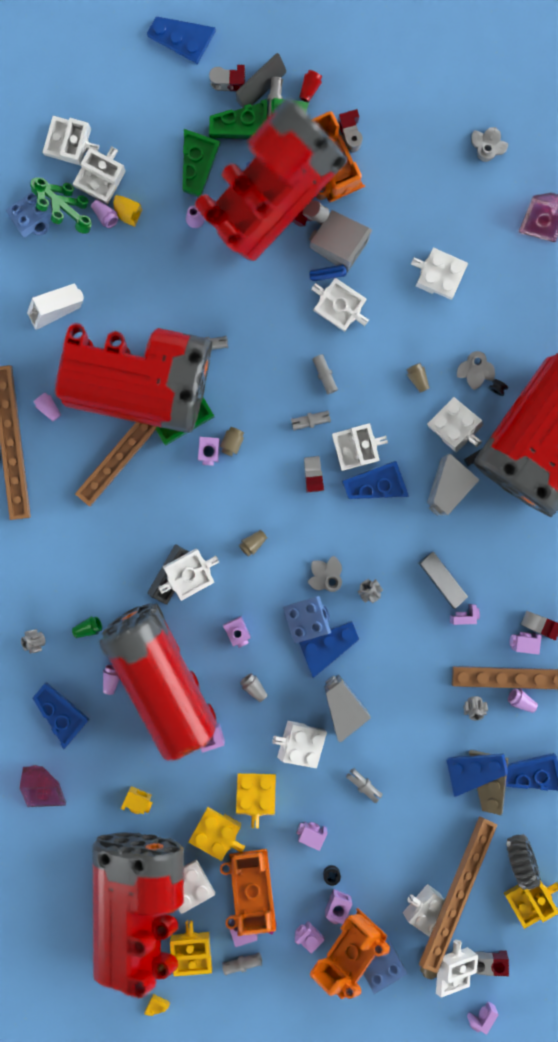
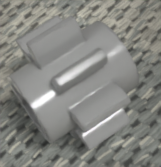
M367 579L360 584L358 594L365 603L368 600L374 603L381 598L380 592L383 589L376 579L373 582Z
M37 629L24 632L25 636L21 638L23 649L25 651L29 650L30 654L42 651L41 646L45 645L44 634L38 632Z
M470 697L463 706L464 715L469 714L471 720H481L484 718V715H487V702H483L481 697Z

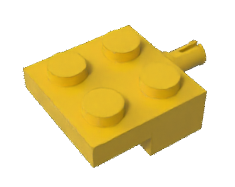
M238 773L236 815L251 816V828L253 829L255 821L256 829H259L260 816H275L276 774Z
M209 807L206 808L188 843L220 861L223 860L227 851L231 848L240 853L245 848V845L235 841L236 835L241 828V822L226 814L222 815Z
M541 881L539 887L531 890H523L518 884L504 892L524 929L539 920L545 922L558 914V909L551 896L558 891L557 882L546 887Z
M188 920L185 922L186 933L171 935L170 951L178 960V968L173 972V975L211 974L210 933L194 932L193 921L190 920L189 922Z

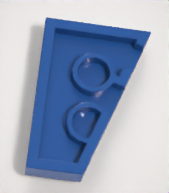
M156 16L147 32V36L198 64L213 38L216 28Z
M397 461L342 480L348 499L409 497Z
M352 621L330 629L331 633L299 642L313 678L359 640Z
M47 682L44 683L32 698L43 717L47 719L52 727L51 730L58 737L63 749L69 745L90 720Z
M555 753L508 764L506 787L558 791V760Z
M504 754L452 757L446 760L454 797L506 776L508 773Z

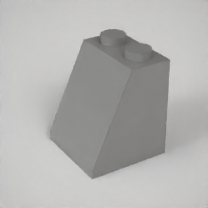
M332 210L327 220L320 223L321 227L319 230H314L309 238L311 241L310 248L336 266H346L348 273L369 242L372 229Z
M451 454L441 458L427 501L430 505L429 509L437 516L449 515L479 481L473 473Z
M338 675L337 677L332 676L325 682L327 685L324 688L338 741L342 742L371 719L363 704L340 675Z

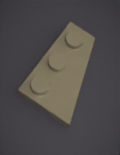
M475 750L469 751L470 756L491 755ZM505 757L506 765H507V769H508V759H509V758H506V757ZM507 775L477 788L482 811L502 815Z

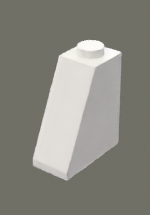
M74 283L33 297L27 314L35 330L79 309L84 301L82 291L77 289Z

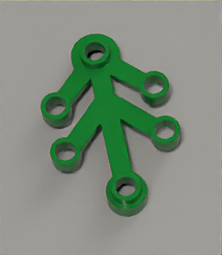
M40 177L31 180L30 187L31 191L37 195L36 208L38 210L46 211L48 209L49 202L45 199L46 195L51 200V221L53 223H62L64 215L60 211L61 208L76 221L75 228L78 232L82 234L90 232L92 226L91 219L88 216L79 215L69 206H78L81 209H85L89 202L87 197L79 195L77 199L65 197L72 196L74 186L70 183H64L63 186L49 184ZM54 192L63 193L65 196L56 195Z

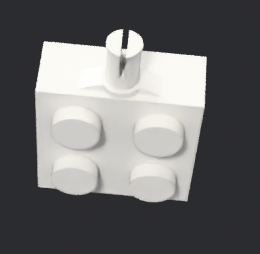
M53 116L42 153L45 156L81 166L84 154L89 147L98 151L99 145L89 143L91 132L89 123L73 118L67 120Z
M89 147L81 162L82 168L74 180L73 186L108 204L126 172L124 165L114 160L118 150L111 147L107 156Z
M433 247L425 262L415 257L413 258L411 265L421 269L416 287L431 294L435 292L452 300L468 263Z
M455 397L427 424L456 453L468 441L475 445V447H478L482 442L475 436L483 426L482 420Z
M370 423L332 434L341 471L380 461L377 446L388 443V440H385L387 439L386 435L379 438L373 436Z
M287 721L283 737L274 736L272 740L273 744L281 745L277 758L284 763L317 768L327 731L310 727L303 723Z
M197 859L184 866V903L178 909L181 914L215 896V891Z
M427 884L417 897L412 894L409 895L410 897H408L407 901L410 905L403 911V914L410 924L430 937L445 899L438 891Z
M460 940L453 941V951L444 956L438 970L436 994L439 997H444L470 987V977L472 974L477 973L478 954L468 947L461 949L462 942Z

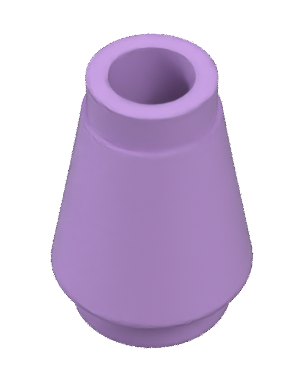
M95 200L92 203L91 208L102 226L112 228L117 224L119 219L117 212L100 200Z
M190 206L186 215L187 224L192 228L201 227L205 221L204 217L195 206Z
M46 392L34 401L35 407L51 419L52 422L62 415L51 395L48 396Z
M106 665L105 669H103V693L108 695L115 693L120 680L113 665Z
M513 689L508 696V702L513 707L531 713L537 710L538 703L521 689Z

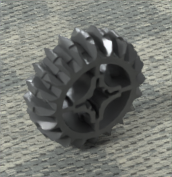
M517 834L507 838L508 857L517 883L523 890L539 887L541 883L539 867L528 838L524 834Z

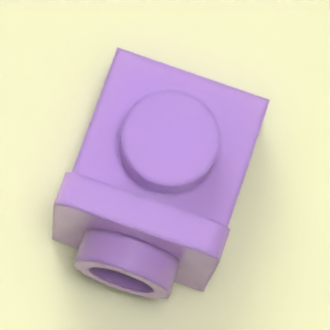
M469 604V615H467V612H455V615H450V623L454 625L477 624V619L480 618L479 608L476 607V604Z
M309 921L305 925H300L295 931V942L298 945L301 943L311 954L325 941L324 936Z
M487 1002L486 1006L481 1008L479 1017L470 1012L467 1017L472 1029L487 1035L499 1014L495 1005Z

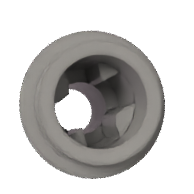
M250 673L240 682L242 689L258 702H262L268 694L256 675L254 676Z

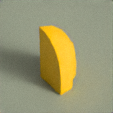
M115 195L113 206L118 218L124 223L135 227L142 212L140 203L124 196Z

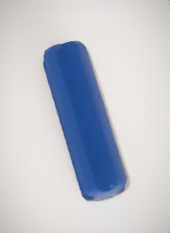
M338 265L314 269L309 274L310 280L319 281L346 276L347 271L346 266Z

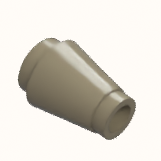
M421 363L406 369L408 372L407 376L419 393L430 388L425 368Z
M259 530L241 540L242 543L239 544V547L249 557L251 554L254 555L268 538L262 530Z

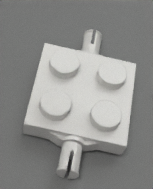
M337 278L325 289L316 283L311 290L320 295V300L315 306L314 312L344 332L355 320L366 326L369 319L360 314L361 308L367 300L365 297Z
M196 548L163 566L168 582L158 587L161 594L173 589L180 601L215 583L210 574V567L219 563V560L214 556L205 561Z

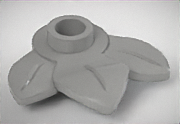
M496 127L487 129L485 133L474 130L472 133L471 142L477 148L478 158L481 161L488 162L495 155L504 154L508 148V143L500 141L501 133Z
M474 351L468 356L467 361L459 365L457 377H467L469 386L475 390L482 385L484 379L493 381L495 369L491 363L487 362L484 353ZM476 358H480L479 364L474 363Z
M332 556L327 564L322 561H312L311 568L314 577L308 580L309 585L316 590L326 589L330 592L339 590L342 585L340 577L342 566L339 560ZM335 579V585H329V580Z

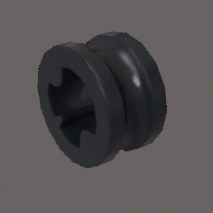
M493 379V385H490L488 388L495 394L504 396V390H507L509 387L502 381Z
M334 865L327 866L324 869L323 876L326 884L330 886L337 885L341 880L340 870ZM329 872L336 873L335 879L328 878Z

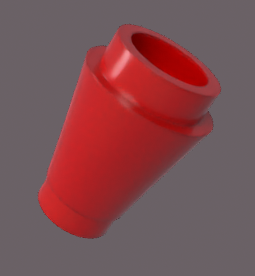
M308 70L304 75L299 96L301 100L310 102L322 83V76L319 73Z

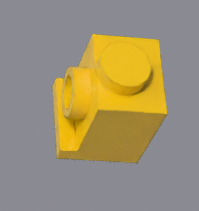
M131 786L121 809L125 810L127 807L134 814L141 813L144 815V812L149 813L153 804L150 801L152 795Z

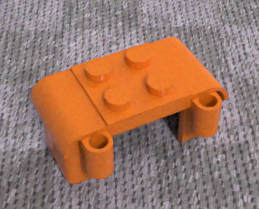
M329 111L313 118V121L347 157V163L325 185L321 190L323 192H319L316 195L318 200L327 198L328 202L331 203L364 188L365 185L361 182L362 175L356 162H353L346 144L339 134V124L334 113Z
M267 849L229 854L230 862H225L220 866V872L223 875L231 874L235 915H230L226 919V927L228 929L237 927V936L276 931ZM224 865L229 866V872L224 871ZM229 919H234L235 925H230Z
M359 908L356 909L357 913L349 915L341 926L342 933L327 953V957L318 960L310 972L311 978L329 996L337 994L340 999L358 997L361 994V987L357 982L374 957L387 955L390 952V946L385 942L387 935Z

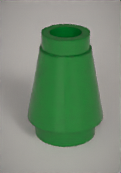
M91 616L73 627L72 633L75 638L97 635L102 631V623L97 616Z

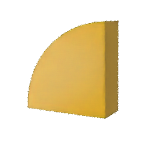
M153 994L144 1014L154 1016V1014L165 1012L170 1006V1002Z

